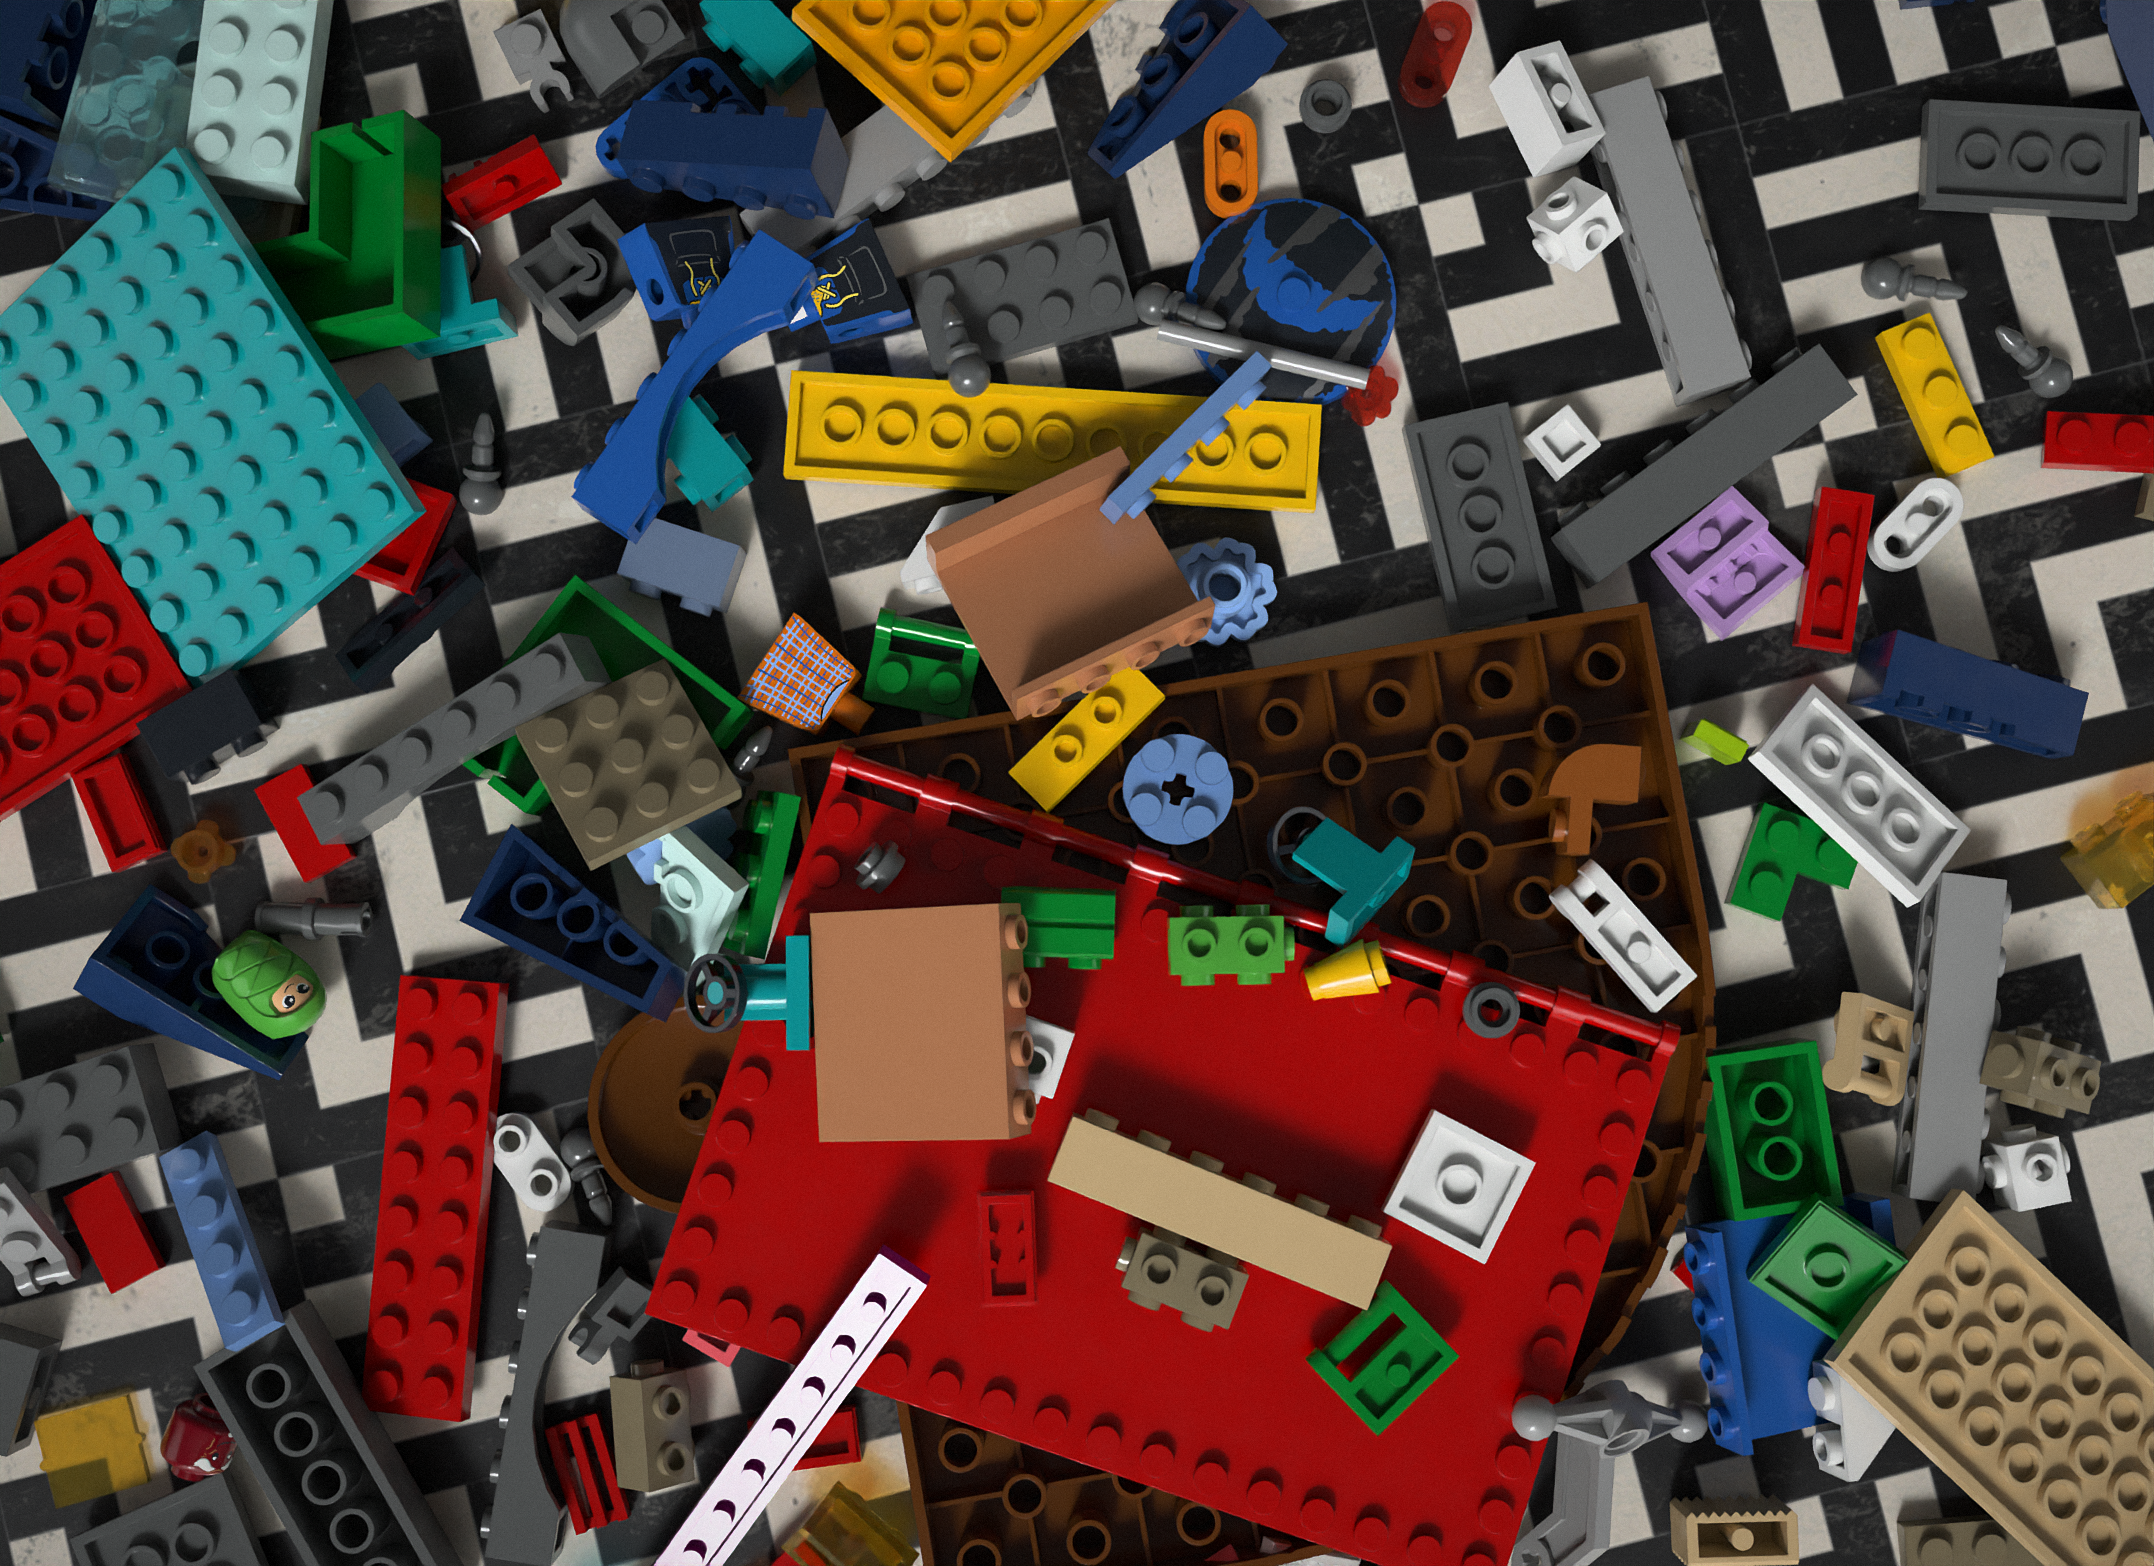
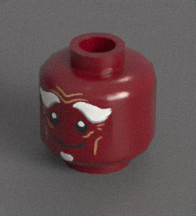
M208 1393L196 1394L194 1399L185 1400L176 1406L160 1443L162 1457L172 1465V1473L188 1481H201L205 1475H216L224 1472L231 1464L238 1447Z

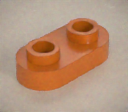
M1226 109L1214 114L1206 124L1203 137L1205 202L1215 215L1224 219L1242 214L1255 204L1258 193L1257 130L1254 122L1247 114L1235 109ZM1231 135L1238 140L1239 145L1233 149H1227L1221 145L1220 139L1223 136ZM1228 186L1234 187L1239 191L1240 197L1233 201L1226 200L1221 195V190Z

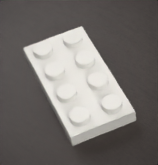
M1811 684L1799 693L1748 757V760L1907 908L1921 901L1971 831L1814 684Z

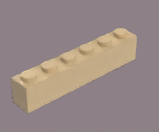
M1088 1108L1085 1116L1073 1112L1049 1171L1047 1181L1368 1310L1392 1249V1245L1385 1238L1379 1236L1383 1227L1352 1214L1347 1223L1328 1216L1329 1205L1301 1193L1297 1194L1295 1202L1274 1194L1277 1184L1258 1175L1245 1172L1243 1179L1240 1180L1222 1173L1224 1163L1201 1152L1193 1150L1190 1159L1168 1151L1172 1143L1170 1140L1152 1132L1140 1129L1136 1138L1116 1130L1119 1120L1100 1111Z

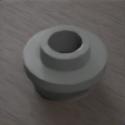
M1330 79L1317 80L1311 83L1303 91L1299 102V113L1302 121L1311 130L1319 133H1332L1342 128L1348 121L1352 110V100L1347 89L1342 84ZM1320 101H1327L1333 105L1334 112L1330 115H1322L1316 110L1315 105Z
M888 840L882 846L876 842L872 843L855 864L854 868L860 872L856 884L862 889L870 887L877 894L885 890L899 874L906 860L897 852L898 845L892 840Z
M1484 982L1474 986L1467 993L1463 1001L1462 1013L1465 1023L1475 1034L1485 1038H1499L1508 1034L1517 1024L1520 1006L1516 995L1510 988L1497 982ZM1493 999L1498 1003L1500 1010L1495 1019L1488 1021L1481 1015V1005L1484 1001Z

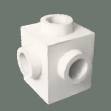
M1574 176L1561 188L1550 194L1538 208L1526 217L1536 237L1532 243L1539 256L1551 265L1557 262L1575 273L1591 262L1604 248L1624 232L1607 192Z
M2021 1124L2002 1128V1137L1983 1141L1986 1157L1982 1158L1985 1172L1984 1178L1988 1186L1993 1189L1996 1205L2022 1212L2072 1201L2066 1176L2070 1171V1160L2064 1145L2059 1142L2058 1136L2036 1131L2033 1124Z

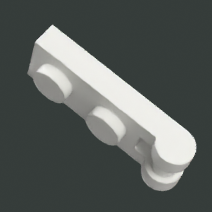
M1589 859L1577 870L1580 876L1567 887L1561 884L1549 895V898L1556 908L1582 933L1649 1011L1656 1013L1693 981L1697 975L1610 876L1595 861ZM1596 892L1606 904L1592 915L1582 903Z

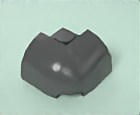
M564 0L559 11L560 34L566 49L598 99H601L643 72L642 69L686 41V37L662 0Z
M594 198L551 226V237L508 265V275L542 313V323L556 338L570 346L577 345L616 318L634 297L637 288L617 240L625 234Z

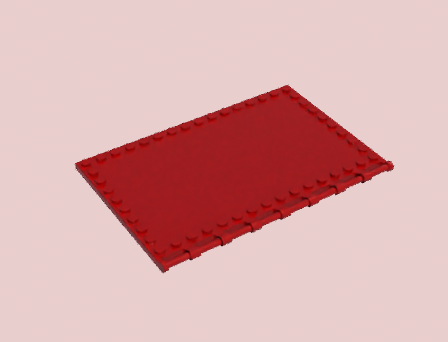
M840 743L835 752L830 774L764 964H786V936L811 935L810 913L1001 903L1003 886L1116 889L1113 959H1102V969L1068 968V958L1046 957V967H1023L1024 973L1028 975L1031 985L1030 1002L1025 1007L1026 1015L1075 1031V1035L1053 1099L1041 1096L1039 1104H1036V1116L1031 1124V1134L1012 1139L819 1142L815 1048L811 1050H786V1020L744 1021L644 1314L796 1365L884 1244L931 1277L927 1287L854 1386L1381 1566H1508L1549 1438L1531 1441L1521 1437L1513 1427L1511 1413L1516 1402L1530 1394L1544 1397L1552 1405L1559 1403L1666 1069L1680 1038V1025L1662 1020L1659 1024L1591 1002V996L1561 985H1556L1552 989L1485 966L1484 959L1454 949L1448 954L1380 931V925L1368 921L1346 947L1361 939L1364 940L1365 944L1378 940L1383 955L1441 974L1437 990L1390 975L1392 983L1380 986V993L1328 999L1322 998L1314 1001L1307 984L1304 968L1314 966L1315 963L1331 955L1295 943L1294 961H1285V973H1271V984L1239 985L1237 983V974H1215V985L1182 986L1181 975L1168 974L1167 918H1179V906L1185 905L1156 896L1161 880L1233 904L1229 917L1236 916V905H1270V916H1284V922L1325 935L1329 913L1273 895V888L1246 879H1242L1241 883H1237L1169 860V853L1139 843L1136 848L1065 825L1063 824L1065 818L1035 808L1030 813L961 790L960 783L931 773L926 778L857 755L856 748ZM851 775L919 798L915 814L844 791L848 776ZM952 810L1023 833L1024 837L1020 849L948 826ZM888 840H892L898 845L897 852L906 859L901 871L881 893L877 894L870 887L862 889L856 884L860 872L854 868L859 857L872 843L876 842L882 846ZM1056 845L1129 869L1124 885L1051 861ZM1335 945L1333 954L1342 949ZM1484 982H1497L1510 988L1519 1001L1545 1009L1546 1012L1542 1025L1519 1018L1515 1027L1508 1034L1499 1038H1485L1475 1034L1465 1023L1462 1013L1463 1001L1467 993L1474 986ZM1481 1005V1015L1484 1019L1490 1021L1498 1016L1499 1011ZM1584 1022L1651 1045L1646 1061L1577 1038L1581 1025ZM1088 1108L1100 1111L1119 1120L1116 1130L1136 1138L1140 1129L1152 1132L1170 1140L1172 1143L1168 1151L1190 1159L1193 1150L1222 1161L1224 1163L1222 1173L1240 1180L1243 1179L1245 1172L1258 1175L1277 1184L1274 1194L1295 1202L1297 1194L1301 1193L1329 1205L1328 1216L1347 1223L1352 1214L1383 1227L1379 1236L1385 1238L1392 1245V1249L1377 1287L1386 1279L1448 1343L1459 1357L1377 1436L1305 1359L1317 1346L1322 1350L1363 1310L1362 1308L1242 1259L1239 1260L1238 1265L1246 1268L1249 1277L1229 1329L1214 1325L1212 1332H1207L1183 1322L1180 1319L1183 1311L1163 1303L1159 1311H1155L1132 1302L1127 1298L1130 1290L1121 1287L1120 1278L1123 1271L1114 1268L1126 1236L1136 1239L1141 1226L1153 1231L1155 1224L1047 1181L1049 1171L1073 1112L1085 1116ZM1431 1109L1536 1163L1485 1264L1381 1210ZM1034 1189L1039 1303L1033 1306L981 1308L977 1192ZM1190 1238L1186 1239L1185 1244L1206 1252L1207 1245ZM1375 1292L1372 1297V1300L1377 1296ZM1392 1312L1337 1366L1338 1369L1349 1378L1404 1324L1403 1321Z

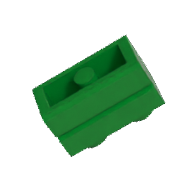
M1003 886L1001 903H1020L1021 914L1025 917L1028 926V941L1023 949V967H1046V957L1068 958V968L1102 969V959H1113L1116 889Z

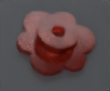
M1371 365L1368 368L1370 373L1365 390L1346 386L1348 392L1342 397V406L1344 409L1352 411V419L1357 425L1369 426L1375 421L1376 417L1383 419L1389 416L1391 412L1390 402L1398 394L1399 387L1397 381L1390 376H1385L1384 369L1379 365Z

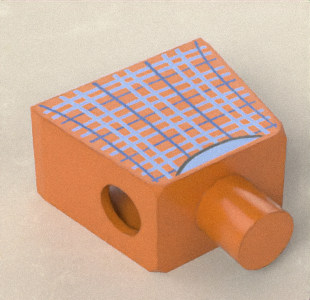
M793 613L737 697L751 708L821 738L825 735L833 721L838 722L859 736L876 711L875 708L852 694L863 677L861 673L805 620Z

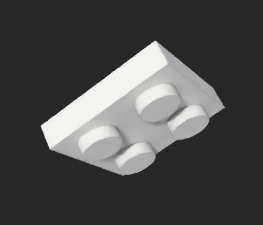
M1431 1109L1381 1210L1485 1264L1536 1163Z

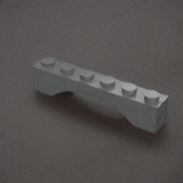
M558 633L301 794L297 799L321 845L357 843L397 818L409 803L437 780L485 750L516 735L515 727L612 683L588 636Z
M551 1220L540 1226L539 1233L533 1232L527 1251V1264L534 1266L530 1287L524 1286L517 1311L518 1319L525 1320L521 1341L516 1340L514 1342L508 1363V1372L515 1374L512 1395L505 1396L499 1416V1428L506 1429L503 1450H496L490 1469V1483L497 1484L494 1504L486 1506L481 1522L480 1536L481 1538H487L485 1557L538 1566H551L562 1553L569 1510L544 1431L546 1429L544 1417L546 1383L554 1354L567 1327L585 1303L607 1282L616 1231L614 1229Z

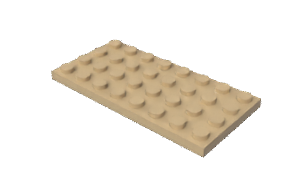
M1951 1188L1904 1250L1909 1262L1870 1295L1824 1356L1823 1360L2044 1566H2154V1369L1968 1193L1961 1189Z

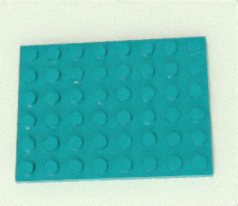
M174 147L0 315V395L79 515H86L90 521L95 536L107 548L122 572L124 581L134 591L151 618L154 627L163 637L195 689L229 669L238 671L427 511L189 149Z

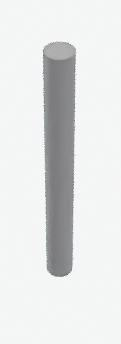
M1166 319L1161 320L1157 340L1247 361L1258 351L1272 365V368L1362 390L1366 388L1370 373L1368 368Z

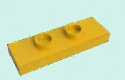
M1128 667L1111 675L1108 683L1082 699L1008 773L1049 813L1165 700V695L1139 669L1132 670Z

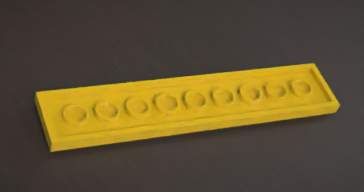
M791 370L783 475L785 479L1017 494L1121 446L1131 463V475L1209 397L990 383L986 391L981 395L967 398L957 394L951 388L949 380ZM1255 400L1246 410H1243L1236 404L1224 416L1231 424L1208 447L1200 440L1187 453L1194 459L1193 462L1172 483L1163 476L1150 489L1157 496L1151 503L1314 514L1316 510L1322 405Z

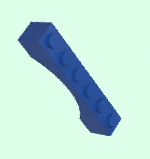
M760 229L750 242L745 240L736 248L729 262L731 270L719 286L713 284L705 292L699 303L698 311L700 314L689 329L683 328L675 335L667 351L669 358L658 374L652 372L644 379L636 395L637 404L627 418L620 417L614 422L606 435L605 444L607 446L595 463L593 461L588 462L575 479L574 489L576 491L571 497L580 508L635 545L667 501L665 469L668 444L677 416L693 388L713 365L736 347L765 332L788 326L819 283L813 263Z

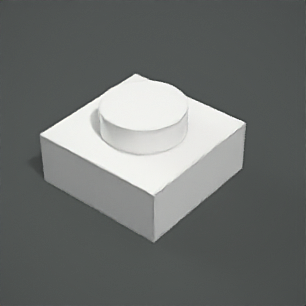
M1568 404L1523 440L1556 482L1601 446L1600 442Z

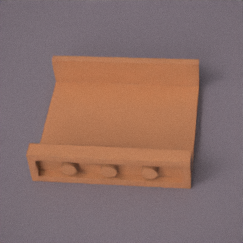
M1121 446L925 536L927 560L1016 720L1030 714L1033 717L1046 715L1056 709L1061 704L1063 698L1080 690L1084 694L1096 691L1109 682L1111 675L1128 667L1132 670L1144 668L1154 662L1159 657L1160 652L1178 643L1181 647L1192 645L1202 639L1211 628L1215 609L1214 602L1210 596L1198 601L1145 510L1134 520L1126 513L1115 525L1099 510L1105 500L1130 475L1131 463Z
M998 903L810 913L819 1142L1012 1139L1031 1134V1124L1036 1116V1099L1033 1091L1029 1089L1028 1066L1033 1059L1034 1046L1030 1032L1026 1031L1025 1007L1030 1002L1031 985L1029 977L1024 973L1023 949L1028 941V926L1025 917L1021 914V904Z

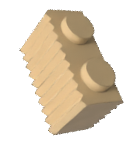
M1761 1494L1758 1499L1750 1495L1746 1500L1741 1495L1736 1500L1729 1495L1725 1500L1717 1496L1713 1501L1707 1496L1702 1501L1696 1496L1692 1502L1687 1497L1681 1502L1676 1497L1670 1501L1672 1550L1686 1566L1798 1565L1799 1563L1798 1515L1773 1494L1768 1499Z

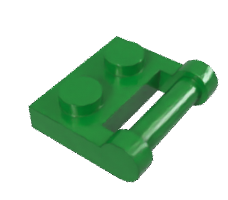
M881 607L877 618L875 638L862 700L864 702L955 720L966 719L969 717L981 656L965 628L897 615V609ZM893 636L963 649L962 665L890 651Z
M1386 1279L1375 1289L1377 1296L1370 1302L1368 1310L1363 1309L1322 1350L1317 1346L1305 1357L1311 1367L1377 1436L1459 1357L1448 1343ZM1394 1312L1404 1324L1347 1378L1337 1366Z

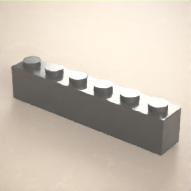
M1817 344L1805 354H1802L1799 348L1795 347L1770 366L1776 374L1762 385L1758 383L1755 377L1728 396L1733 404L1729 409L1717 416L1711 408L1687 425L1685 428L1691 436L1675 447L1670 439L1666 440L1643 457V460L1648 465L1646 469L1633 478L1627 470L1623 471L1600 488L1605 495L1603 500L1592 508H1589L1582 501L1557 519L1563 528L1550 539L1587 589L1614 572L1858 395L1820 344Z

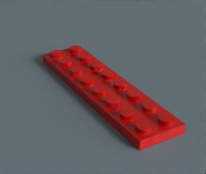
M400 975L362 1397L370 1411L463 1422L471 1417L494 1158L493 1140L497 1125L509 983Z

